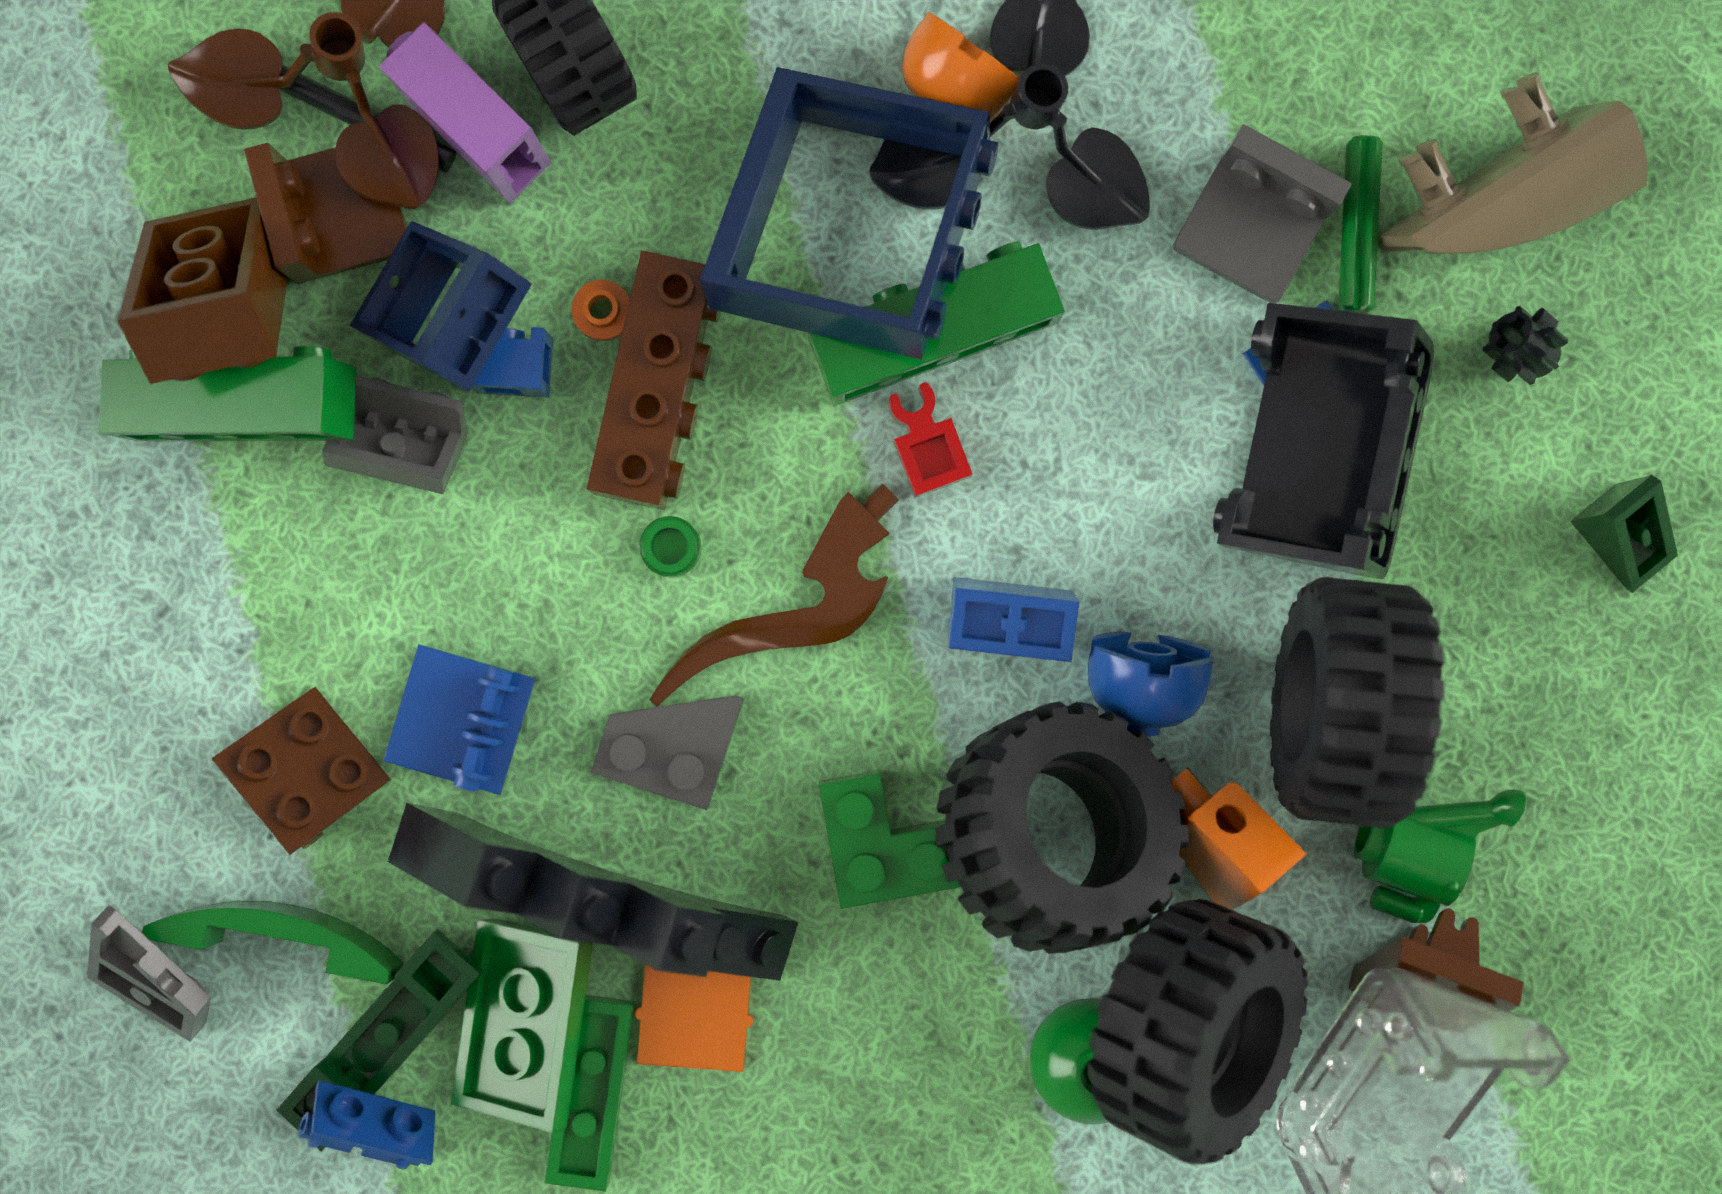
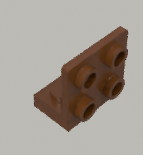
M269 143L245 148V156L273 262L277 270L297 284L382 262L390 258L407 229L403 209L399 206L369 200L348 187L337 169L335 160L336 147L286 160Z

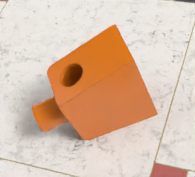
M1186 768L1171 781L1174 792H1182L1186 807L1185 810L1179 811L1180 816L1183 818L1181 825H1188V847L1180 849L1179 856L1185 860L1186 866L1214 903L1234 910L1262 894L1307 855L1238 783L1230 781L1214 795H1211L1189 768Z

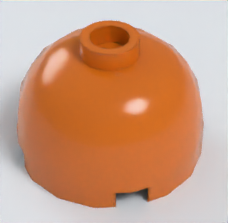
M929 11L913 31L904 49L902 62L904 81L916 97L989 112L990 122L1001 113L1005 105L1010 104L1011 96L1020 79L985 50L979 49L967 40L966 36Z

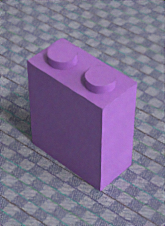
M425 22L414 32L402 34L391 44L386 54L387 59L379 65L381 70L408 105L418 112L427 121L428 125L510 205L551 164L532 128Z

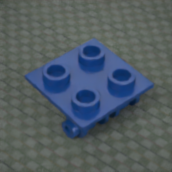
M418 644L383 761L453 781V785L461 789L474 792L480 789L501 795L536 678Z

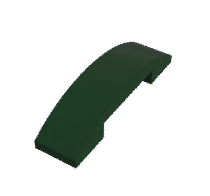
M439 929L435 930L394 976L395 979L329 1054L313 1067L276 1111L299 1130L304 1114L306 1112L313 1113L316 1084L318 1081L375 1095L453 1008L484 970ZM318 1146L317 1148L322 1152L326 1147Z

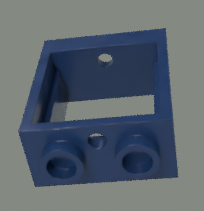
M411 221L349 326L395 354L469 392L532 283L489 253ZM455 268H459V273L417 344L412 343ZM397 275L399 278L398 285L391 288L390 279Z

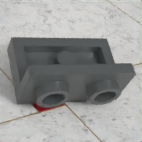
M356 375L353 441H326L322 449L324 464L328 467L444 494L467 438L464 404L460 400L449 398L441 393H428L391 384L380 378H366Z

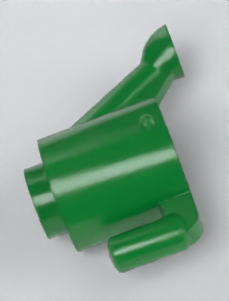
M1511 789L1498 793L1488 801L1416 806V809L1409 817L1392 827L1360 826L1354 844V857L1362 860L1363 876L1414 895V897H1410L1391 889L1377 886L1370 897L1371 908L1411 923L1430 922L1441 905L1450 906L1464 889L1474 862L1475 839L1478 833L1502 824L1510 827L1516 825L1523 815L1526 806L1524 792Z

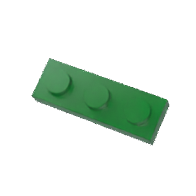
M593 995L585 996L567 1129L551 1133L545 1184L606 1192L609 1186L635 1001Z

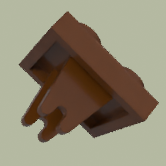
M1447 908L1439 913L1428 940V928L1426 925L1420 924L1413 928L1409 938L1403 936L1356 964L1351 974L1348 989L1368 996V1002L1379 1009L1390 1012L1408 1011L1426 1018V1024L1437 1031L1461 1034L1472 1027L1486 1021H1491L1493 1018L1519 1007L1524 982L1480 966L1478 920L1470 917L1462 922L1460 930H1458L1454 925L1455 912Z

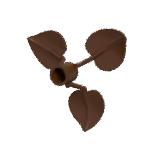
M341 0L342 13H325L312 23L309 31L310 44H302L300 46V55L286 74L282 76L283 61L277 47L261 33L249 29H229L218 32L206 38L187 54L168 63L169 73L176 86L198 111L224 126L247 130L264 127L274 122L280 116L283 106L278 88L291 87L311 61L315 62L317 69L325 77L335 81L347 80L360 114L365 121L346 127L336 142L335 160L337 169L348 187L369 200L408 209L422 207L433 193L438 177L439 157L432 129L418 112L406 105L396 104L389 106L375 117L369 105L359 73L365 63L363 42L371 44L379 37L383 44L389 48L399 36L406 32H414L423 22L438 35L445 17L444 0Z

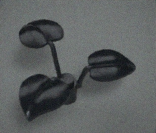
M1006 0L997 12L991 26V50L994 58L1009 70L1025 71L1021 75L1011 96L1010 104L1005 105L1001 113L990 122V138L1012 119H1015L1023 127L1034 130L1050 125L1053 128L1056 150L1063 157V159L1057 161L1051 167L1046 179L1049 202L1055 212L1071 225L1092 230L1135 225L1144 222L1149 217L1150 211L1149 191L1141 166L1129 146L1110 131L1094 127L1081 132L1073 143L1072 148H1070L1066 141L1064 126L1067 118L1060 112L1068 96V82L1065 76L1072 73L1082 64L1090 45L1088 23L1076 0ZM884 139L878 155L869 169V175L873 183L895 201L914 208L942 209L946 207L962 156Z

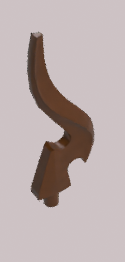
M881 484L862 504L847 492L839 501L802 570L805 578L817 580L824 587L825 595L822 602L814 607L735 620L704 635L685 651L670 668L654 691L650 701L658 707L682 684L697 673L728 658L768 649L824 645L842 640L854 633L873 613L888 580L886 576L876 581L865 579L859 572L858 561L864 552L882 542L889 535V532L878 521L899 501L898 498L884 484Z

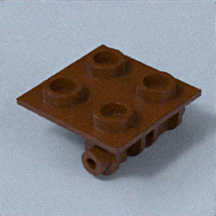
M313 687L212 758L215 765L289 856L301 847L306 849L322 837L324 834L323 830L391 780L316 687Z

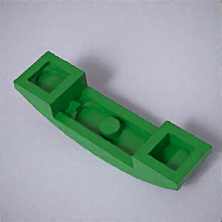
M231 901L204 905L143 926L142 934L151 941L199 950L222 942L225 929L327 947L330 950L325 973L388 984L394 980V976L404 964L388 947L350 923L314 909L271 901Z

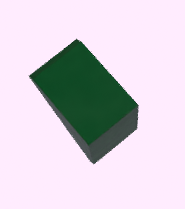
M1653 475L1615 484L1570 521L1622 585L1631 593L1636 591L1678 556L1662 481Z

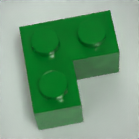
M879 770L821 780L819 782L840 909L961 887L957 880L948 883L942 868L943 864L950 861L947 848L937 847L935 828L945 824V820L890 830Z

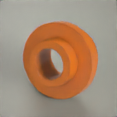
M609 280L591 281L581 287L573 299V320L578 329L585 336L593 340L609 341L622 335L630 297L615 282ZM602 299L610 301L612 303V311L609 316L603 319H596L591 315V308L596 301Z

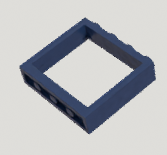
M777 67L700 277V283L710 309L922 360L929 338L939 339L943 329L947 304L941 300L946 284H956L961 273L964 247L959 246L964 228L973 230L977 223L982 195L976 191L981 175L991 176L995 166L999 142L991 141L989 112ZM802 121L962 156L910 318L746 279Z

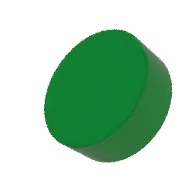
M665 516L652 521L645 528L640 538L639 549L642 560L650 570L664 577H679L691 571L697 564L701 555V540L695 528L686 520L675 516Z

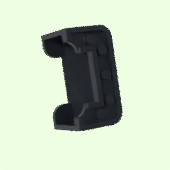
M1268 303L1265 318L1256 322L1251 340L1252 355L1259 357L1260 365L1267 373L1243 487L1234 488L1228 498H1220L1214 512L1213 529L1215 533H1218L1217 544L1227 548L1354 575L1384 579L1388 573L1394 553L1434 360L1433 341L1418 320Z

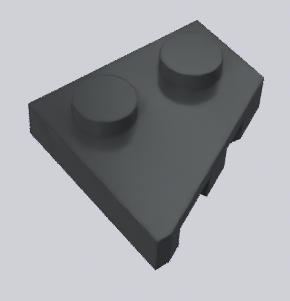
M734 695L610 714L591 773L707 810L744 698Z
M108 905L91 923L87 978L191 1042L207 1022L211 996L206 993L204 987L195 978L182 971L122 914Z

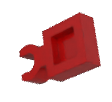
M926 382L919 384L918 389L923 399V406L916 412L906 411L901 406L897 393L890 395L889 409L892 417L899 424L907 426L909 434L894 439V444L915 498L968 479L973 475L952 418L934 423L932 414L935 408V394Z

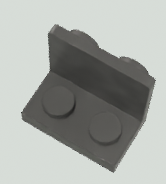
M1242 124L1225 149L1173 244V249L1269 303H1277L1285 293L1322 223L1340 206L1352 183Z

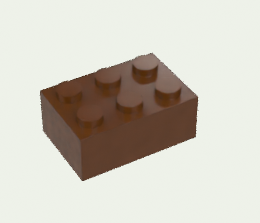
M257 197L144 222L117 322L150 385L173 379L181 382L189 381L201 376L205 372L232 366L241 368L253 367L268 358L276 357L288 277L275 268Z

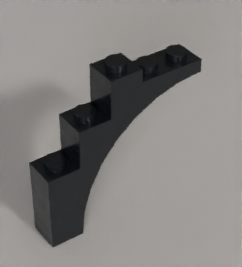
M406 803L388 858L390 864L465 907L518 914L560 939L610 945L649 967L662 972L706 977L708 971L780 981L799 923L781 914L716 901L615 873L522 841L460 813Z

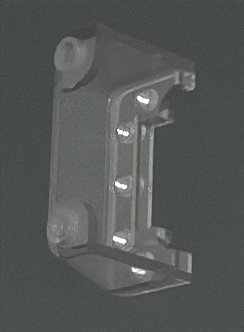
M1401 968L1371 969L1364 976L1282 1098L1277 1112L1278 1135L1306 1194H1463L1466 1185V1171L1450 1139L1502 1071L1506 1068L1513 1080L1524 1088H1546L1556 1080L1571 1060L1555 1035L1546 1025Z

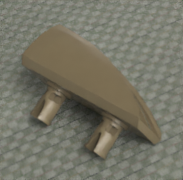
M1538 72L1516 80L1517 87L1504 88L1500 94L1505 99L1517 125H1519L1524 138L1520 143L1458 184L1455 182L1438 148L1439 144L1436 139H1431L1415 146L1418 153L1402 155L1399 158L1401 166H1404L1423 205L1419 210L1378 236L1379 247L1388 252L1426 250L1430 253H1474L1503 249L1546 237L1574 226L1610 208L1647 185L1646 151L1633 111L1621 101L1572 107L1558 117L1540 81L1541 77Z

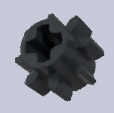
M1517 306L1514 312L1507 313L1497 321H1494L1489 334V343L1483 347V352L1495 361L1492 370L1507 382L1518 375L1529 385L1534 384L1536 378L1547 375L1553 369L1556 370L1559 367L1561 347L1568 344V339L1556 329L1559 321L1544 308L1539 309L1532 316L1521 306Z

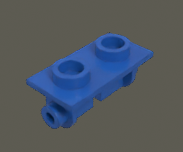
M318 1081L316 1084L313 1113L306 1112L299 1126L298 1137L308 1139V1146L312 1148L323 1146L350 1153L353 1147L361 1148V1156L396 1164L397 1168L403 1170L407 1169L409 1165L419 1166L421 1163L431 1165L433 1162L435 1110Z

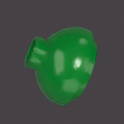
M1087 998L1068 1002L1052 1011L1043 1020L1032 1040L1029 1063L1035 1087L1050 1108L1069 1120L1094 1125L1109 1122L1099 1110L1090 1090L1093 1084L1084 1073L1088 1061L1093 1058V1051L1089 1044L1092 1029L1097 1028L1100 1014L1097 1010L1101 999Z

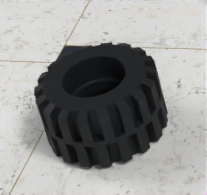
M492 0V8L496 18L551 112L564 130L575 136L637 99L636 82L631 70L592 0Z

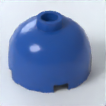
M1107 632L1093 636L1088 661L1089 688L1094 701L1105 712L1110 710L1129 722L1126 728L1129 732L1133 733L1141 730L1146 736H1156L1159 734L1160 728L1176 726L1194 716L1204 703L1210 685L1214 658H1209L1210 651L1207 648L1187 640L1158 635L1159 643L1137 641L1129 644L1132 632Z

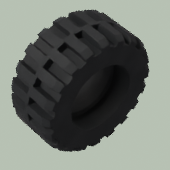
M1321 577L1306 584L1297 593V601L1293 602L1288 612L1289 620L1287 625H1284L1280 639L1282 644L1280 653L1277 655L1274 670L1276 676L1274 687H1272V719L1270 720V737H1272L1270 760L1271 766L1274 767V788L1279 792L1278 800L1281 805L1296 818L1388 828L1409 817L1416 809L1415 801L1422 799L1427 788L1425 781L1427 774L1432 772L1436 758L1434 753L1436 739L1440 738L1442 719L1440 718L1441 701L1444 700L1445 681H1442L1444 652L1443 647L1439 645L1438 637L1441 633L1437 618L1432 616L1434 608L1413 587Z
M1060 701L1043 704L1031 711L1027 710L977 736L966 746V754L955 759L946 774L947 780L954 785L940 791L936 809L938 813L946 814L945 824L935 828L937 847L947 848L950 861L942 865L948 883L957 880L964 893L958 897V901L968 914L981 912L985 916L982 922L983 928L998 939L1012 935L1011 942L1014 947L1030 952L1044 949L1047 954H1056L1121 941L1123 936L1136 934L1148 926V921L1151 920L1152 914L1163 912L1173 895V891L1167 885L1178 883L1181 880L1185 868V860L1179 858V851L1182 848L1188 847V825H1181L1179 812L1186 809L1182 792H1174L1169 777L1174 775L1165 757L1157 759L1151 752V748L1155 744L1141 730L1133 733L1126 730L1129 722L1110 710L1098 715L1099 709L1093 704L1075 702L1066 706ZM1038 773L1050 775L1068 785L1081 798L1092 819L1095 831V855L1090 871L1080 885L1070 883L1055 874L1040 858L1031 841L1026 820V805L1029 790Z
M1200 898L1169 906L1168 911L1159 912L1148 921L1149 928L1145 932H1138L1128 945L1130 949L1124 961H1118L1111 975L1113 982L1107 995H1102L1097 1010L1100 1014L1097 1028L1092 1029L1089 1044L1093 1051V1058L1088 1061V1077L1093 1084L1090 1090L1105 1119L1122 1131L1190 1165L1209 1164L1223 1160L1224 1155L1233 1154L1242 1146V1139L1245 1136H1252L1259 1127L1261 1116L1265 1110L1271 1109L1278 1096L1276 1091L1282 1079L1286 1080L1292 1063H1290L1294 1048L1299 1045L1302 1034L1300 1029L1301 1019L1306 1015L1308 1001L1304 996V990L1308 986V974L1303 967L1305 960L1287 933L1217 903Z

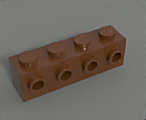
M641 250L587 484V490L596 496L665 511L668 497L677 499L680 494L685 463L676 462L681 438L691 440L698 415V404L690 403L694 380H705L711 358L712 346L703 344L708 321L717 323L721 314L720 311L710 309L700 283V277L705 264Z

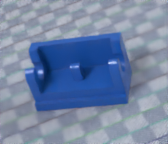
M954 577L952 611L948 624V648L1071 662L1079 600L1073 590Z

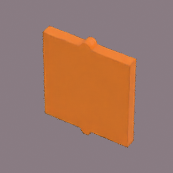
M645 964L642 1005L635 1011L636 1018L640 1019L637 1064L743 1072L747 1028L751 1027L754 1022L753 1016L748 1014L751 977L708 971L706 977L657 971Z

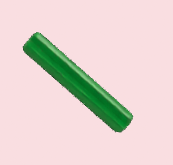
M1354 136L1346 145L1345 180L1352 184L1343 201L1338 299L1339 310L1345 312L1365 314L1375 306L1383 146L1381 139L1377 136Z

